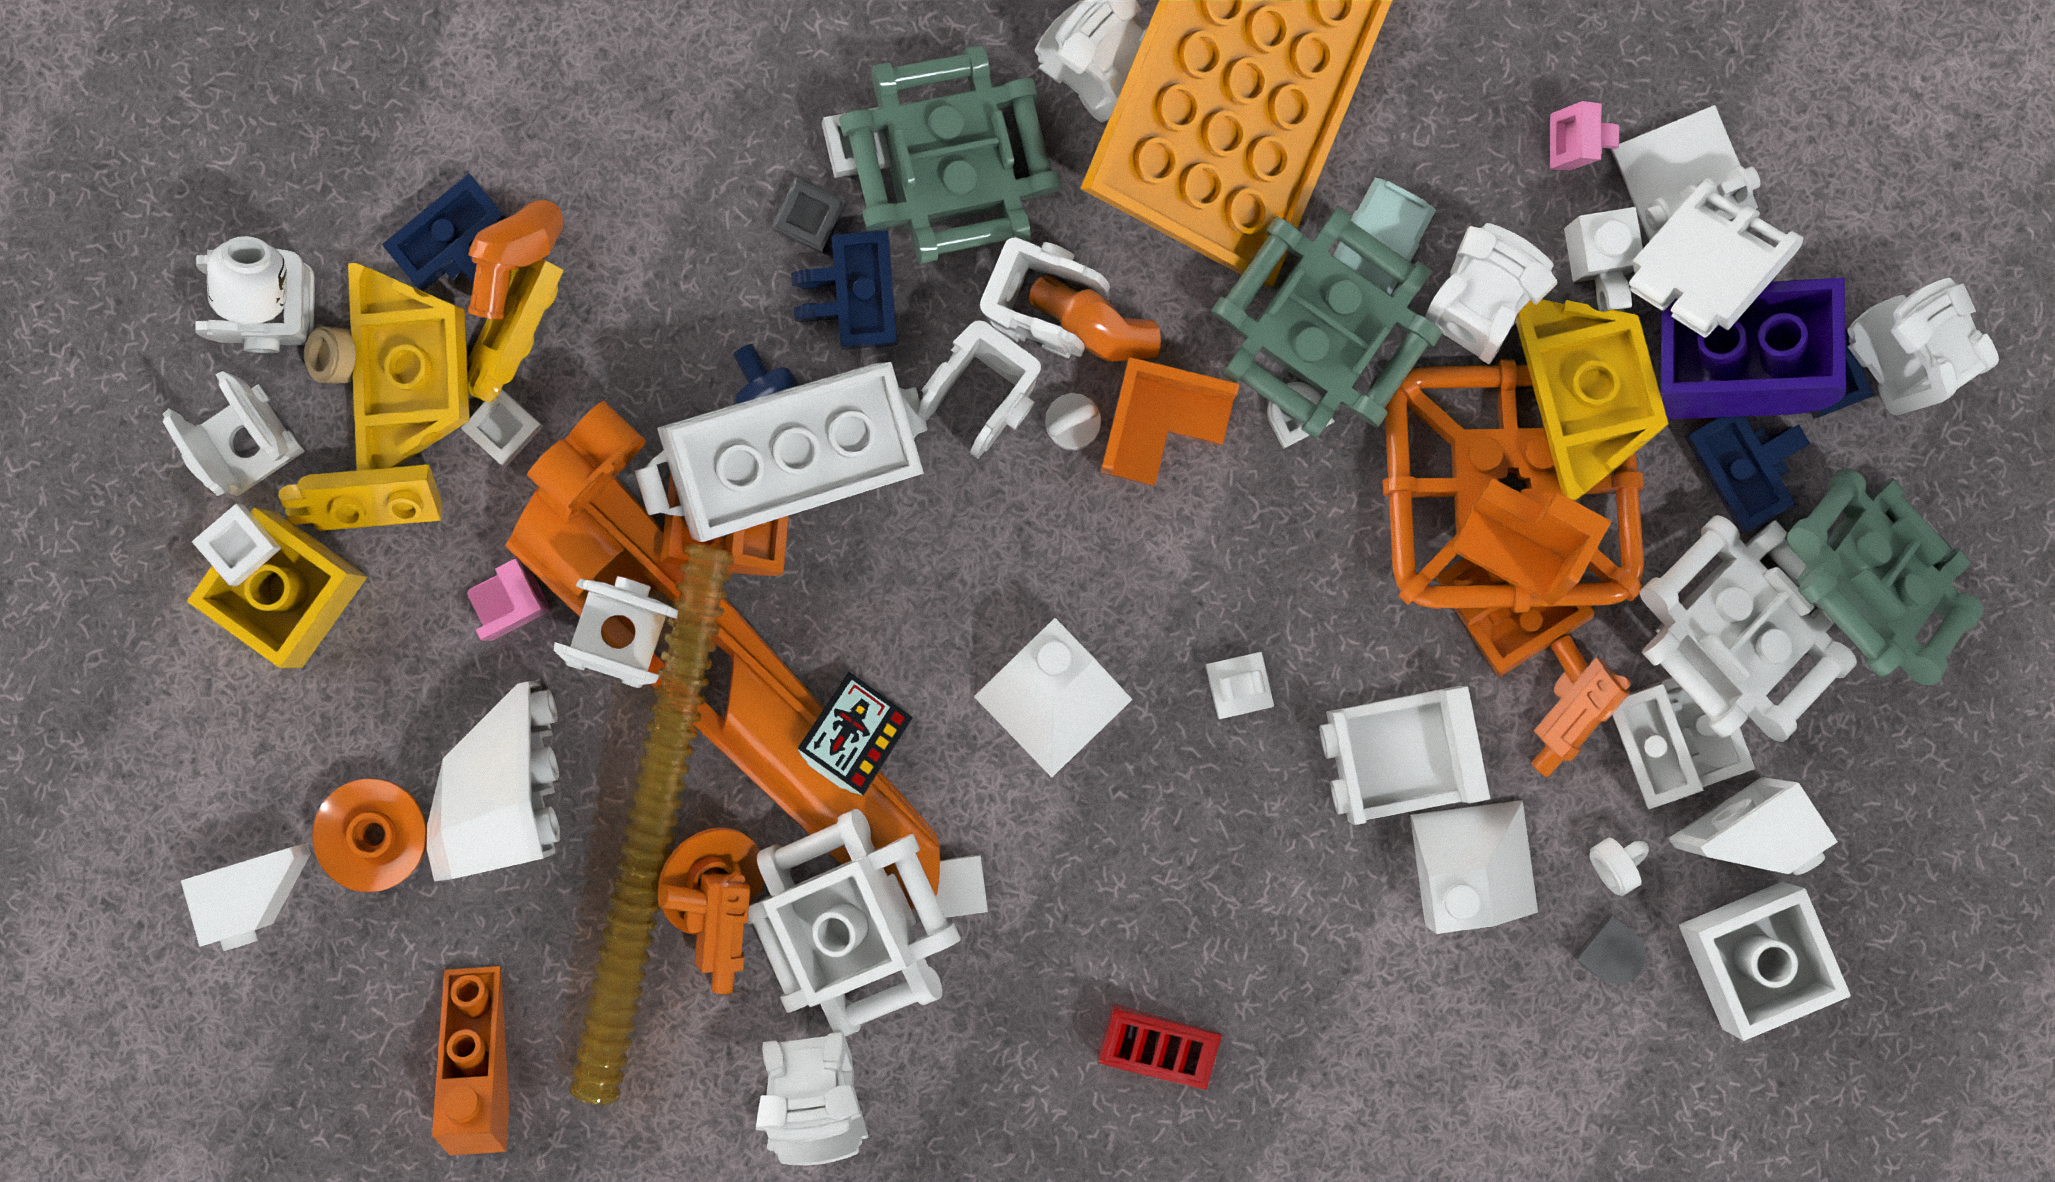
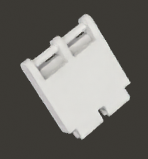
M1707 180L1703 181L1635 257L1632 262L1636 274L1629 282V285L1632 286L1630 291L1662 311L1677 298L1678 300L1671 308V312H1673L1672 317L1705 338L1711 334L1718 324L1729 330L1795 255L1803 243V237L1794 231L1785 234L1759 218L1760 212L1750 205L1741 208L1717 194V186ZM1711 203L1735 219L1731 222L1706 206ZM1753 228L1778 243V245L1773 247L1749 233V231Z

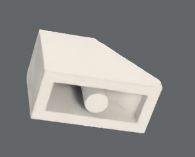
M308 843L181 880L199 946L220 941L223 951L258 941L255 930L274 923L311 855Z

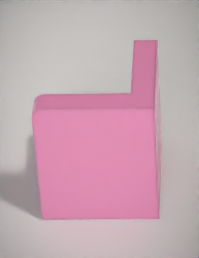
M515 558L495 568L498 575L470 588L467 592L483 625L476 629L481 641H493L552 611L534 574L519 559Z

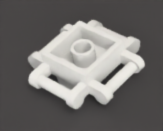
M1719 515L1713 516L1701 529L1702 537L1661 578H1652L1640 590L1642 601L1662 622L1655 630L1658 634L1643 649V655L1654 666L1658 664L1663 666L1712 719L1709 726L1720 738H1725L1735 732L1749 716L1768 737L1778 742L1786 741L1797 729L1796 720L1836 677L1844 678L1857 664L1856 657L1852 651L1845 645L1833 641L1826 633L1834 624V621L1816 602L1814 604L1817 609L1811 615L1808 614L1814 609V604H1810L1798 591L1800 585L1795 581L1806 565L1791 550L1785 539L1788 533L1776 520L1760 529L1744 545L1740 540L1738 529L1730 520ZM1767 553L1780 568L1775 567L1768 570L1760 560ZM1717 554L1723 562L1680 603L1678 593ZM1808 652L1817 664L1778 706L1774 705L1766 695Z
M858 809L840 815L836 824L784 847L777 844L758 852L757 864L771 895L749 904L748 921L746 923L747 925L753 923L783 989L784 994L780 996L786 1012L789 1013L807 1005L812 1007L821 1004L833 1032H843L845 1037L859 1032L861 1024L915 1002L926 1005L942 997L940 979L937 973L931 967H928L925 957L942 951L961 940L955 924L948 925L916 855L920 847L914 834L907 835L875 850L870 839L869 823L864 814ZM845 845L851 861L796 885L794 884L790 875L791 868ZM892 863H895L927 935L918 939L915 938L911 929L916 924L915 917L897 877L893 873L887 875L883 868ZM901 970L906 978V982L854 1003L847 1000L844 994Z

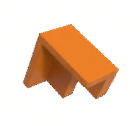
M1129 357L1100 473L1155 486L1168 433L1222 446L1233 401L1238 395L1240 384Z
M1492 478L1478 498L1453 543L1452 550L1553 606L1578 584L1612 521L1559 492L1544 506Z

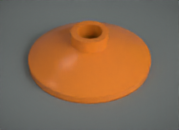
M359 779L337 788L322 803L313 824V848L320 866L336 883L358 892H379L400 884L418 867L426 849L427 824L418 802L401 786L383 779ZM372 823H377L384 829L385 836L380 844L371 843L366 836L367 828Z
M719 827L698 832L683 841L667 859L660 874L658 894L663 884L700 890L701 874L708 869L707 875H712V873L732 874L735 871H740L750 885V904L752 899L762 891L764 879L757 864V854L760 849L747 835L735 829ZM661 907L665 917L676 928L685 933L697 935V933H691L685 926V911Z

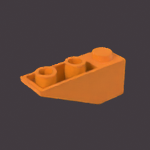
M501 966L444 970L432 1137L450 1156L507 1152L509 1092Z

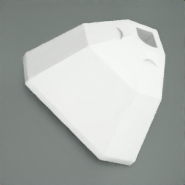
M527 681L517 684L443 758L427 823L426 848L434 882L531 862L556 854L554 842L560 840L559 824L554 809L551 806L545 808L543 796L555 793L552 781L558 780L559 771L552 748L550 746L544 747L542 738L553 735L550 724L557 722L558 716L551 691L549 689L542 691L540 681Z

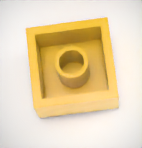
M254 507L251 511L252 515L282 549L239 586H229L216 569L211 566L187 602L277 667L303 668L368 576L301 528L291 524L280 513Z

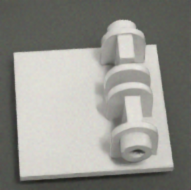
M1715 105L1620 143L1617 149H1611L1649 241L1705 180L1717 186V194L1739 207L1745 208L1750 205L1755 209L1758 208L1753 196V190L1760 187L1759 175L1754 167L1751 166L1744 169L1740 165ZM1711 203L1706 206L1728 220L1734 218Z

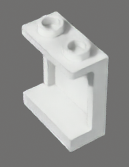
M1455 686L1326 712L1328 724L1320 725L1321 742L1325 757L1327 759L1335 757L1339 780L1331 781L1333 802L1337 814L1346 813L1349 823L1358 825L1366 823V820L1457 802L1469 804L1490 799L1468 686Z

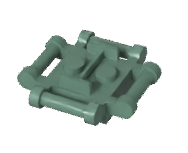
M983 45L965 48L962 55L892 67L890 62L873 65L871 75L879 109L872 111L869 109L856 110L839 117L843 137H849L867 207L862 212L866 230H880L904 225V229L909 228L919 264L937 261L938 254L1005 241L1014 237L1027 242L1030 241L1029 220L1021 201L1046 196L1062 188L1058 172L1055 170L1051 171L1034 100L1038 98L1035 80L1033 78H1023L1002 86L992 87L989 76L988 56ZM964 77L968 78L970 92L903 105L899 103L897 90ZM1011 106L1013 107L1030 175L1027 178L1015 180L1012 168L1014 157L1003 113L1001 110L998 111V109ZM876 132H885L892 161L889 169L898 204L888 203L872 134ZM999 209L1002 214L1000 219L933 232L930 224Z
M1339 205L1330 215L1313 242L1292 224L1282 218L1275 217L1265 231L1268 238L1226 299L1220 297L1210 311L1224 324L1245 337L1244 342L1222 375L1234 383L1241 380L1303 423L1301 430L1314 439L1324 430L1340 404L1369 424L1379 427L1388 414L1384 408L1427 346L1433 348L1443 334V331L1433 322L1407 308L1413 297L1430 276L1432 270L1419 261L1412 264L1350 221L1352 214ZM1338 239L1397 280L1400 284L1392 296L1328 253L1334 241ZM1286 250H1288L1300 259L1256 321L1244 311ZM1396 325L1408 333V335L1365 396L1352 388V386L1393 326ZM1260 351L1323 396L1317 405L1253 362L1257 353Z
M1850 468L1840 469L1828 481L1826 495L1809 517L1799 520L1787 535L1789 547L1806 565L1805 569L1795 580L1800 585L1798 591L1810 604L1816 602L1868 658L1866 664L1879 678L1888 675L1901 666L1916 682L1922 685H1934L1945 674L1948 667L1947 658L1964 632L1972 630L1984 612L1983 606L1978 599L1969 594L1959 593L1951 585L1954 579L1967 569L1971 560L1960 548L1952 550L1902 496L1905 490L1894 478L1886 480L1868 496L1865 493L1866 481L1859 472ZM1843 511L1847 517L1837 525L1828 537L1827 531ZM1885 513H1887L1893 519L1894 523L1889 519V517ZM1933 610H1935L1942 617L1943 621L1926 647H1923L1915 636Z

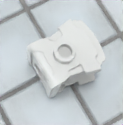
M1079 0L1054 20L1035 48L1038 61L1041 63L1038 68L1057 83L1063 81L1078 93L1085 108L1099 122H1105L1110 119L1147 30V26L1138 14L1142 11V8L1136 0Z
M1486 223L1482 228L1473 226L1467 228L1450 271L1451 277L1447 279L1437 292L1425 318L1437 325L1445 336L1477 355L1485 363L1490 364L1510 329L1516 324V315L1530 300L1536 305L1557 285V279L1551 272L1553 268L1552 261L1533 244L1507 229Z
M1014 237L1008 239L1004 244L982 296L980 308L996 330L1017 343L1019 340L1024 342L1028 338L1041 343L1042 349L1069 359L1071 354L1081 357L1085 346L1075 334L1055 324L1012 310L1029 269L1045 275H1051L1057 280L1080 290H1094L1104 298H1106L1109 292L1110 284L1100 273L1073 261L1075 255L1058 245L1044 242L1041 248Z
M276 249L284 257L287 269V300L284 305V323L244 325L224 320L196 321V334L220 343H244V351L253 353L280 352V345H305L308 336L314 330V271L306 263H303L301 257L295 252ZM207 250V255L196 256V267L205 274H207L206 264L213 250Z
M1951 278L1926 285L1907 298L1905 295H1899L1882 301L1862 313L1848 328L1849 342L1851 344L1847 347L1862 367L1867 366L1879 384L1877 386L1886 409L1893 415H1901L1942 403L1953 396L1958 388L1977 375L1989 371L1999 362L1998 353L1988 334L1982 335L1975 328L1970 314L1976 312L1964 283L1960 285L1955 284Z
M984 321L971 323L953 341L954 347L951 351L954 353L948 363L944 362L938 367L921 390L923 396L918 410V416L927 421L974 357L1014 384L1013 390L986 422L974 441L970 453L977 459L980 458L984 451H988L1007 424L1015 430L1027 416L1035 403L1028 397L1035 387L1041 370V364L1034 356Z
M222 371L215 375L220 382L219 387L230 403L228 407L201 425L196 426L185 421L182 415L168 408L163 413V423L182 453L186 466L207 488H210L216 496L227 492L239 496L304 453V449L290 430L286 431L268 403L271 399L260 384L250 388L241 378ZM243 427L248 430L260 447V450L249 458L240 457L233 447V438L236 432Z
M617 576L613 586L603 582L579 579L576 587L587 590L589 593L571 646L555 642L554 651L565 661L567 666L580 670L588 668L620 678L622 683L636 688L656 683L660 675L648 672L666 616L677 619L678 610L648 597L651 587L633 580ZM615 615H623L629 618L636 630L632 643L621 649L608 646L603 641L601 635L604 622L609 617Z
M836 1032L830 1033L825 1037L777 1042L776 1040L763 1042V1060L769 1076L767 1094L760 1097L756 1130L767 1133V1149L775 1152L780 1163L788 1165H819L858 1154L862 1139L868 1138V1133L853 1087L854 1070L852 1055L844 1033Z

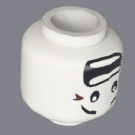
M243 236L230 239L211 252L206 264L207 294L210 306L219 316L234 323L253 325L269 321L282 312L287 300V269L284 257L274 247L258 238Z

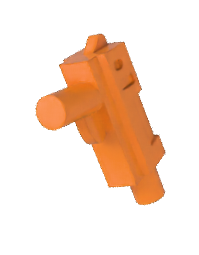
M1570 635L1556 640L1550 646L1565 670L1554 687L1555 695L1561 699L1534 730L1546 746L1534 758L1531 765L1545 777H1549L1563 760L1573 761L1582 750L1580 746L1602 721L1606 722L1631 693L1628 690L1630 680L1616 675L1603 659L1596 657L1588 666Z
M735 871L732 874H701L700 890L663 884L658 894V904L660 907L685 911V926L691 933H697L694 963L701 973L712 972L711 990L717 994L732 993L734 990L735 972L743 971L744 968L742 942L744 923L748 921L750 885L740 871Z

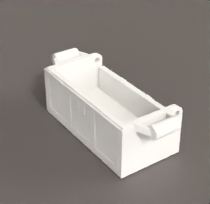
M876 363L658 427L657 430L664 450L651 459L646 467L634 471L647 514L652 515L661 512L668 515L684 516L690 536L697 541L704 542L924 474L914 438L919 433L927 431L928 428L926 421L918 416L920 400L916 387L908 389L899 388L892 363ZM664 462L668 463L680 505L672 508L669 506L657 468V464Z

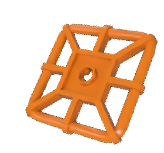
M1499 359L1497 365L1422 366L1413 368L1384 408L1388 412L1385 417L1388 478L1382 480L1383 496L1389 497L1392 568L1396 585L1401 591L1398 597L1407 605L1413 602L1418 606L1434 609L1511 607L1512 613L1529 612L1530 607L1551 606L1508 582L1509 585H1429L1457 555L1452 550V545L1482 491L1492 478L1501 481L1507 477L1508 473L1517 474L1518 479L1524 480L1527 488L1521 490L1520 493L1544 506L1547 505L1557 492L1562 494L1545 429L1518 428L1515 389L1516 387H1533L1527 364L1516 365L1514 359ZM1497 387L1499 429H1463L1429 399L1421 389ZM1407 406L1451 445L1453 478H1415L1410 476ZM1636 453L1614 470V474L1606 476L1586 493L1616 494L1621 568L1615 565L1597 548L1587 568L1604 583H1578L1553 606L1610 605L1623 602L1624 600L1633 601L1640 594V590L1643 588L1640 583L1643 579L1644 552L1639 491L1644 489V474L1637 472ZM1454 497L1456 535L1416 574L1412 498Z

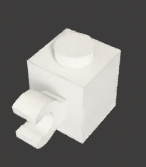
M1636 207L1578 216L1564 228L1573 283L1595 280L1598 310L1601 312L1609 310L1624 312V309L1632 307L1630 287L1624 275L1634 271L1632 261L1643 249Z

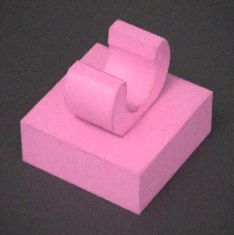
M1581 101L1550 114V169L1573 170L1601 160L1602 148H1619V125L1601 123L1602 103Z

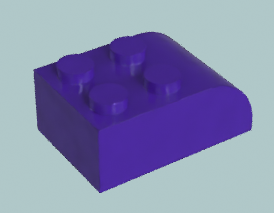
M1845 277L1772 281L1729 330L1718 324L1706 338L1672 317L1673 312H1671V308L1678 300L1677 298L1662 311L1661 397L1667 419L1801 414L1832 406L1839 402L1846 394Z

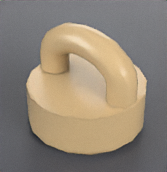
M326 326L315 328L308 336L304 349V361L309 375L314 381L320 383L339 384L353 381L352 371L355 365L356 353L351 330Z

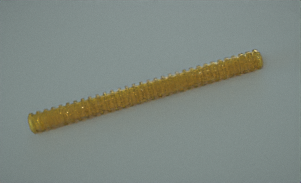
M691 543L690 545H685L683 553L688 555L687 563L680 564L679 570L684 573L683 580L676 582L675 587L680 591L679 598H673L672 606L678 610L677 619L669 617L668 620L669 625L673 626L672 633H666L664 641L669 644V648L661 652L660 658L665 661V666L657 671V675H660L658 678L662 679L661 685L654 686L653 690L654 695L658 696L657 702L650 704L649 710L654 714L653 720H649L646 723V729L650 731V737L643 739L642 746L647 751L646 754L639 756L638 763L643 767L642 772H638L635 775V782L639 784V789L633 790L631 794L632 800L636 803L635 806L628 808L627 815L632 819V822L625 825L624 834L628 836V840L623 841L620 846V851L625 855L624 858L618 859L616 864L617 869L621 871L620 875L615 876L613 879V886L617 888V892H613L609 897V903L613 906V909L606 912L605 919L610 925L602 930V938L606 940V943L599 946L598 954L602 957V960L598 961L594 968L595 973L599 977L591 982V989L595 992V995H591L587 1001V1006L591 1009V1012H587L584 1015L583 1022L588 1028L584 1029L580 1034V1041L584 1046H580L576 1053L577 1059L581 1062L574 1065L573 1076L577 1079L573 1080L569 1086V1092L575 1098L589 1104H611L617 1102L621 1094L620 1089L616 1085H620L624 1080V1073L620 1068H624L627 1065L628 1057L624 1051H627L632 1043L631 1038L627 1034L634 1031L635 1022L631 1017L637 1015L639 1010L638 1004L634 1001L642 996L643 990L638 983L645 980L646 971L642 968V965H646L650 959L649 953L645 950L653 945L654 940L649 931L656 928L657 920L653 917V914L660 911L658 900H656L658 896V882L664 862L672 854L671 850L667 848L668 844L675 842L676 835L671 831V828L679 823V817L675 814V810L682 808L683 800L678 796L679 792L685 791L687 786L682 777L690 772L691 767L686 763V758L693 756L694 748L689 744L690 740L696 739L698 731L693 726L694 722H699L702 716L697 711V707L705 702V696L701 693V688L708 686L709 679L704 674L705 670L711 669L713 661L708 659L709 652L716 650L717 644L712 641L713 635L720 632V626L715 624L716 618L723 616L724 609L719 606L720 599H726L728 591L723 589L724 582L730 581L732 576L730 572H727L728 564H734L735 556L730 554V551L714 546Z

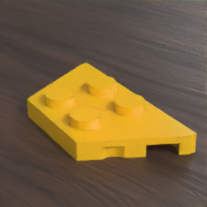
M349 263L351 337L356 353L355 365L352 371L356 469L393 468L401 465L470 421L465 309L358 263Z
M1541 299L1536 305L1530 300L1516 315L1515 321L1562 495L1576 502L1664 430L1669 423L1638 315L1616 310L1601 312L1593 309L1588 304L1569 300L1562 304Z

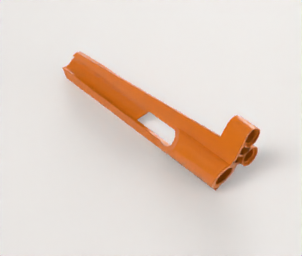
M605 400L598 403L575 425L565 439H561L551 446L528 471L527 476L538 488L522 512L505 547L579 617L589 593L587 590L576 587L579 579L603 582L614 586L617 576L650 586V591L655 590L667 596L731 657V683L724 718H721L663 663L655 653L653 654L648 672L660 676L656 683L651 685L809 835L836 824L840 815L854 809H858L866 817L871 831L870 839L875 850L907 835L914 834L920 847L916 855L935 896H937L940 876V845L934 830L881 770H879L863 796L838 787L807 765V761L802 758L797 748L824 707L698 568L660 562L664 530L647 514V511L616 478L639 453L647 440ZM615 615L609 617L604 622L601 635L610 647L621 649L632 643L636 630L629 618L623 615ZM845 845L828 852L841 865L851 861ZM895 863L883 867L887 875L895 874L911 910L915 909Z

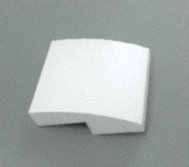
M1673 677L1631 692L1612 714L1648 809L1704 791L1703 787L1755 769L1740 727L1729 736L1720 738L1709 726L1712 719Z

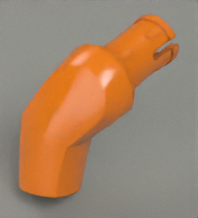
M535 200L527 204L516 214L494 223L477 233L468 253L469 256H472L471 261L477 263L471 301L467 310L468 313L489 319L502 320L504 318V307L511 270H517L518 266L525 267L549 255L563 230V215L556 204L547 200Z
M1048 274L1045 275V280L1040 277L1032 285L1029 293V302L1032 307L1061 322L1062 328L1075 334L1084 343L1085 349L1092 354L1110 362L1128 361L1129 357L1140 360L1157 358L1159 355L1161 336L1160 329L1154 320L1122 317L1115 307L1096 291L1091 289L1075 291Z

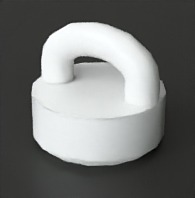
M1069 393L1062 395L1051 403L1046 412L1045 427L1048 436L1056 445L1063 449L1079 450L1085 448L1095 440L1100 431L1101 416L1099 409L1090 398L1082 394Z
M1608 837L1590 849V860L1604 884L1613 893L1624 896L1641 885V877L1636 866L1646 858L1649 847L1644 841H1635L1623 848L1617 841Z

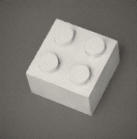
M1780 882L1679 924L1681 933L1722 1030L1743 1041L1851 997L1808 893L1803 887Z

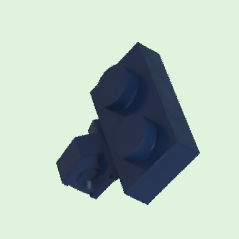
M468 173L382 245L413 284L422 291H425L445 273L454 282L465 274L473 284L477 263L471 261L472 256H469L468 253L475 236L484 228L507 217L477 180Z
M1745 416L1716 417L1684 436L1740 533H1746L1796 505L1780 476L1789 471L1783 459L1810 444L1799 424L1794 427L1790 426L1770 438L1764 427L1753 431Z

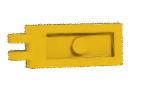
M541 259L525 267L518 266L517 270H511L504 307L505 316L502 320L487 318L468 358V367L470 368L467 373L468 394L485 402H492L498 397L503 384H507L513 379L521 360L532 349L534 332L544 311L551 306L557 296L558 282L564 271L563 269Z
M429 464L310 474L302 477L297 484L283 487L278 493L281 504L285 507L288 521L291 524L313 523L315 529L320 531L441 521L442 500Z

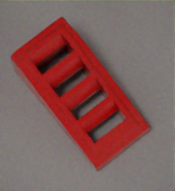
M1113 1003L1098 1053V1063L1128 1072L1207 1090L1222 1035ZM1127 1024L1137 1027L1130 1055L1120 1052ZM1149 1030L1159 1032L1151 1061L1141 1058ZM1170 1035L1181 1037L1172 1067L1162 1064ZM1192 1040L1202 1042L1194 1073L1184 1070Z

